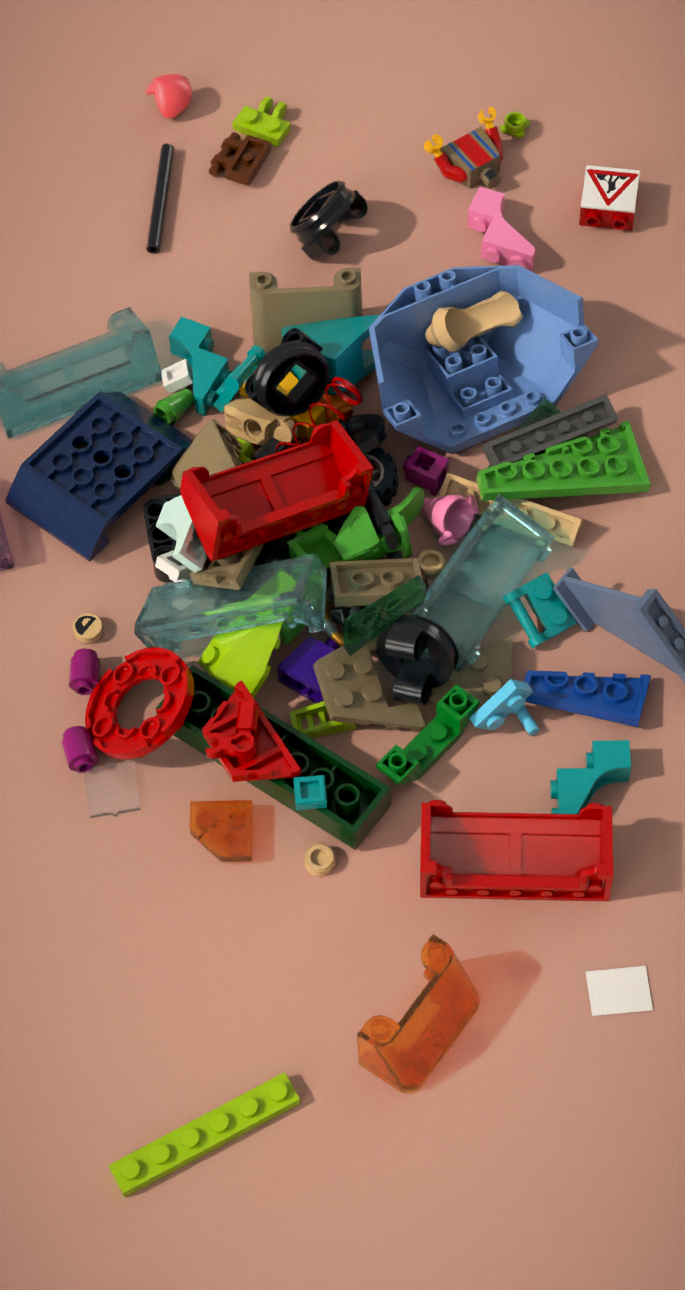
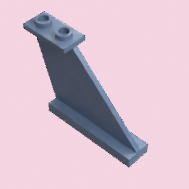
M569 568L552 589L583 631H589L594 623L678 674L685 683V628L657 589H648L642 597L582 581L573 568Z

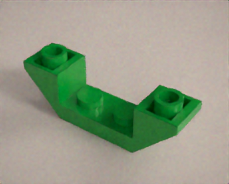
M456 684L436 704V717L404 749L395 745L376 764V768L399 786L419 780L460 739L470 721L469 718L475 713L480 701Z

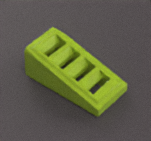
M324 701L289 712L292 727L310 738L357 729V724L336 721L327 722L326 714L328 712ZM314 716H319V725H315ZM306 717L309 728L303 729L301 718Z

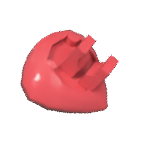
M167 74L154 78L153 84L149 85L146 93L148 95H155V101L162 115L165 118L172 119L182 113L189 105L192 97V88L187 77L179 74Z

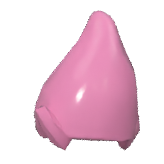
M454 494L437 498H424V505L421 511L432 529L440 536L437 544L448 546L458 543L457 540L461 539L468 532L474 520V515L479 513V508L473 494L468 496V499Z

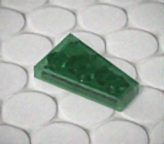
M418 575L343 620V648L349 656H352L400 617L424 601L426 598V584Z

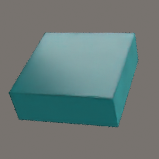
M325 775L293 778L296 810L327 808Z

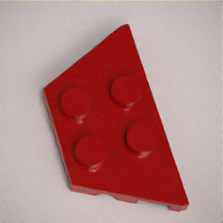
M242 680L235 685V691L227 701H223L218 707L216 715L210 718L202 728L203 737L211 748L217 747L218 744L209 743L207 735L209 733H219L223 737L235 735L239 702L241 700L255 701ZM261 708L259 709L257 734L254 737L257 745L256 756L249 761H241L237 757H229L228 755L218 758L233 782L301 776L300 767Z

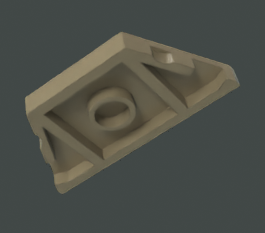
M265 543L213 562L207 556L202 570L196 573L191 571L190 573L194 585L239 590Z
M511 637L460 657L450 679L445 684L432 688L433 694L428 703L436 707V704L457 684L480 701L476 709L477 711L512 679Z

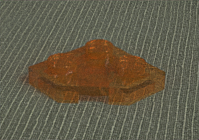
M252 800L190 801V834L221 862L252 861Z

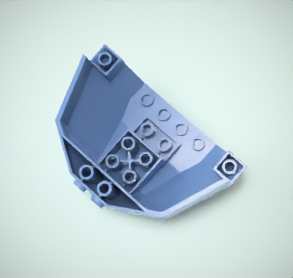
M520 265L453 267L405 287L369 327L384 416L396 431L451 454L460 452L552 412L599 344L598 338L584 324L583 298ZM500 291H506L513 295L518 301L519 309L523 314V318L514 328L508 326L496 327L488 333L470 339L465 347L461 348L458 352H449L445 348L431 345L425 336L426 329L431 325L433 315L438 308L452 306L466 309L491 298Z

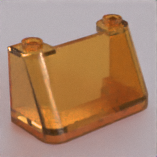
M432 934L421 951V962L426 968L424 979L428 980L429 983L399 1023L387 1016L377 1015L371 1017L357 1034L359 1065L402 1093L411 1094L423 1086L479 1008V994L453 949L448 943Z

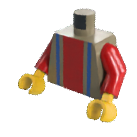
M492 106L488 108L489 119L484 116L483 110L478 114V121L484 124L486 129L479 127L443 147V139L438 134L432 136V142L435 146L432 145L429 139L424 143V150L429 154L435 155L433 159L446 179L462 183L467 188H473L484 182L488 188L492 189L500 183L501 177L498 173L500 172V162L503 160V149L498 128L493 125L496 110Z

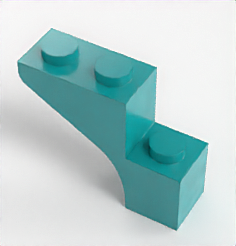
M181 317L169 335L171 354L186 359L192 367L195 410L198 414L205 416L209 408L214 407L213 404L219 397L215 392L231 373L229 371L228 358L212 353L214 340H212L211 327Z
M629 740L592 741L591 752L585 755L586 768L557 769L556 780H550V798L556 799L557 808H552L551 814H579L580 810L589 804L593 795L600 788L612 783L629 782L631 773Z

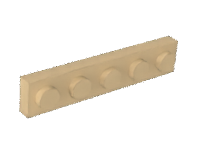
M450 473L446 474L439 497L456 494L467 499L468 496L473 494L479 508V513L477 514L574 547L583 523V519L525 499L482 501L476 482Z

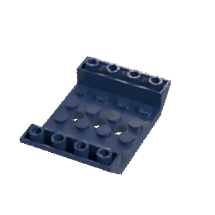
M98 392L20 465L5 499L6 504L90 562L109 544L107 529L179 461L193 439L122 392ZM78 443H88V446L84 449L74 448ZM99 457L110 458L103 464L95 462ZM128 471L131 473L126 478H118L116 476L119 472Z

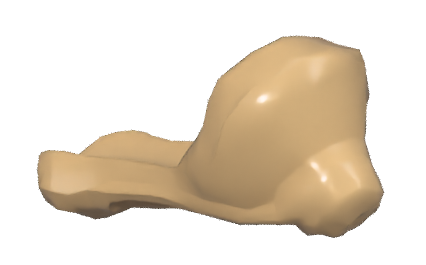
M500 291L491 298L466 309L452 306L438 308L433 315L431 325L426 329L425 336L431 345L445 348L449 352H458L461 348L465 347L470 339L488 333L496 327L508 326L514 328L523 318V314L514 296L506 291Z

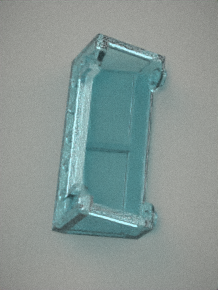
M130 307L115 312L110 316L107 323L108 333L10 370H6L5 365L0 361V424L8 439L77 413L98 392H122L127 394L162 380V371L150 331Z
M500 494L477 519L426 590L425 603H417L409 614L428 618L442 626L450 634L458 649L459 659L454 669L457 672L466 664L471 667L482 653L478 650L481 640L506 606L502 597L517 589L537 561L543 563L553 550L549 545L555 536ZM428 648L422 654V657L429 659Z
M304 554L296 558L253 566L239 590L194 585L192 579L176 583L169 582L161 586L152 587L135 622L134 634L147 648H165L175 653V651L181 650L182 641L285 621L290 628H296L297 623L306 624L309 626L308 630L310 633L324 631L327 569L316 554Z

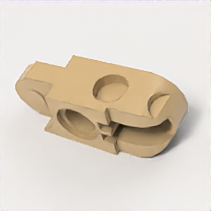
M239 396L224 406L225 428L234 436L244 441L263 446L272 437L280 442H292L294 440L292 428L295 422L290 419V416L283 417L272 414L251 398ZM296 426L294 431H295V436L297 437V436H298V428H297V426Z

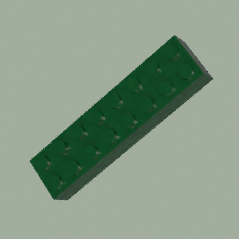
M192 665L190 670L194 680V697L182 728L176 731L174 736L207 756L206 748L211 747L203 737L202 728L210 718L216 715L218 707L223 701H227L234 690ZM164 699L159 703L156 709L161 708ZM260 707L300 767L301 776L299 777L325 775L327 808L296 810L293 778L247 782L356 850L391 806V787ZM212 759L222 766L218 759Z

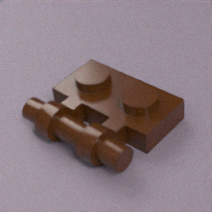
M232 132L229 138H225L221 144L222 149L219 154H216L211 160L209 173L216 177L220 171L225 170L226 179L250 186L271 151V142L247 135L242 142L239 141L240 135Z

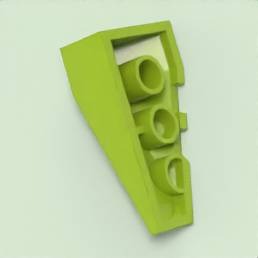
M282 572L213 637L207 648L203 651L198 663L213 678L234 691L235 685L242 680L254 698L269 675L271 666L267 664L273 649L278 650L281 643V640L277 639L282 625L290 619L301 586L286 573Z

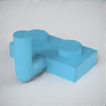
M510 679L469 718L475 728L492 731L499 728L505 722V718L512 713L517 715L530 736L537 734L540 730L524 706L525 699L533 693V690L527 682Z

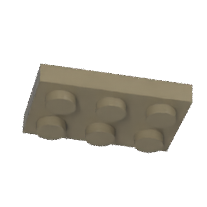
M418 558L330 562L329 572L335 607L425 603V589Z

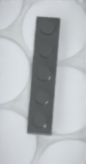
M607 394L484 443L482 450L491 467L507 461L514 463L523 460L525 455L531 453L538 455L545 452L548 447L587 435L614 424L619 418Z

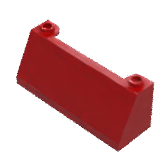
M338 420L315 427L309 442L212 475H209V471L203 466L192 467L183 471L180 494L205 553L213 562L351 513L355 506L365 507L374 467Z
M442 800L421 803L420 898L609 902L613 882L612 806L590 803L581 809L579 814L453 812V808Z

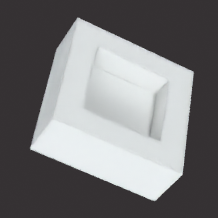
M186 359L161 370L163 387L168 394L182 390L193 383L191 366Z

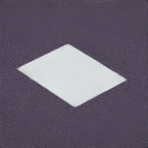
M646 966L585 971L592 1016L653 1010Z

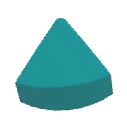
M380 315L339 318L281 328V335L283 338L290 329H300L323 348L320 353L326 358L330 368L328 385L331 384V380L334 377H342L354 385L375 369L372 350H362L361 345L370 337L369 327ZM295 365L290 371L298 380L306 373L298 365ZM332 386L328 388L327 394H336ZM338 386L342 392L347 390L344 387Z

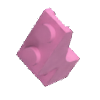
M479 187L468 209V227L479 232H485L481 243V258L502 265H520L533 272L534 246L502 216L504 213L505 194Z

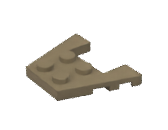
M389 621L382 623L314 663L313 669L330 721L367 726L369 723L380 724L391 729H397L398 727L411 728V731L420 732L426 727L419 705L408 703L389 707L371 654L377 653V639Z

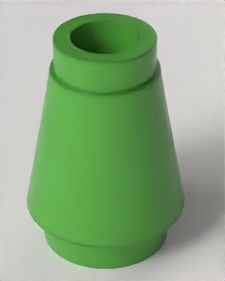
M183 389L157 401L153 409L154 414L168 424H175L191 404L195 402L194 395L190 390Z

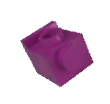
M418 446L414 454H409L403 464L405 480L430 490V494L436 496L444 483L446 474L449 473V459Z

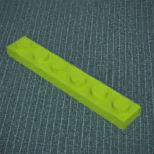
M283 1072L109 1164V1169L125 1198L301 1104L300 1098L287 1075Z

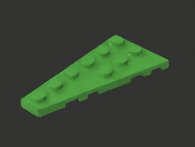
M629 420L620 423L618 428L612 430L605 428L599 430L597 435L588 438L581 436L548 447L544 453L538 455L531 453L525 455L523 460L514 463L507 461L480 470L476 477L482 501L648 492L651 485Z

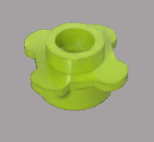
M511 112L506 115L505 123L500 126V131L503 134L508 133L515 138H522L524 130L530 126V121L522 113Z

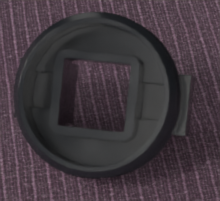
M344 181L331 182L315 193L299 209L290 223V231L297 235L298 240L303 244L301 249L310 259L314 261L322 260L336 254L340 249V240L330 227L336 222L346 225L363 218L368 211L367 202L357 190L352 191L348 189Z
M290 329L283 336L281 344L263 357L255 373L247 379L245 384L246 394L254 402L277 416H295L309 410L310 405L317 403L322 398L330 379L329 364L320 353L323 348L300 329ZM298 365L306 373L293 389L287 393L279 384L291 369Z
M403 615L391 619L385 625L376 643L377 654L381 663L396 677L393 686V698L396 701L425 706L433 694L432 688L445 684L458 664V649L453 638L442 626L422 616ZM426 648H428L429 659L421 658Z

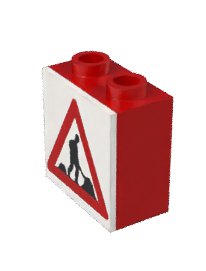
M586 165L579 225L633 231L640 170Z

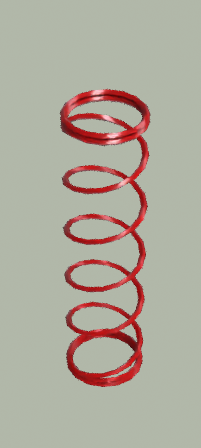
M334 377L331 380V384L327 385L325 389L329 405L324 403H313L310 405L309 416L313 425L305 422L294 424L292 432L297 445L290 442H280L276 446V453L282 444L294 447L300 445L295 436L294 430L296 426L303 424L313 428L317 427L311 415V409L315 405L331 408L340 418L347 420V417L341 411L334 408L327 394L329 387L332 386L338 396L352 405H359L362 402L361 393L346 379ZM338 386L344 387L352 391L356 395L358 401L349 398L338 388Z

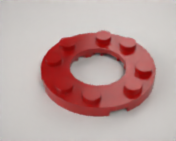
M150 647L130 653L125 656L126 661L117 666L114 671L110 668L101 677L99 683L96 684L87 704L85 726L92 736V743L104 754L121 760L141 758L162 746L176 731L182 728L194 697V680L188 665L177 654L168 649ZM152 679L160 681L163 684V694L165 696L161 708L156 709L158 714L155 717L146 719L140 728L133 727L130 730L122 728L119 725L117 713L124 695L133 686L142 681Z

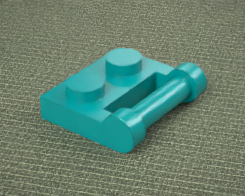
M258 345L252 346L247 352V358L241 365L238 364L215 392L219 397L213 406L220 412L224 410V406L235 397L239 389L257 369L260 361L266 355L262 347Z
M548 572L502 597L505 604L510 605L529 637L527 642L531 649L577 624L572 614L552 589L555 584ZM525 596L544 632L539 633L521 602V597Z

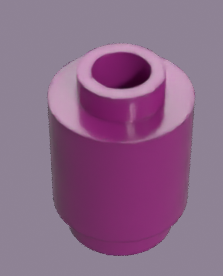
M84 648L76 650L70 660L69 687L77 694L89 695L100 680V659L97 652Z
M74 726L67 729L63 733L62 739L68 767L70 770L77 771L78 773H86L92 770L98 762L95 746L92 743V736L83 726Z

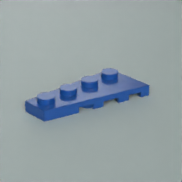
M527 670L524 682L529 684L533 693L525 700L537 705L638 727L651 675L640 674V678H626V674L613 673L612 677H595V673L583 672L579 676H568L567 672Z

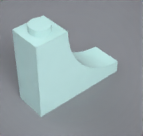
M180 495L164 503L156 527L176 541L172 557L196 573L202 570L207 554Z

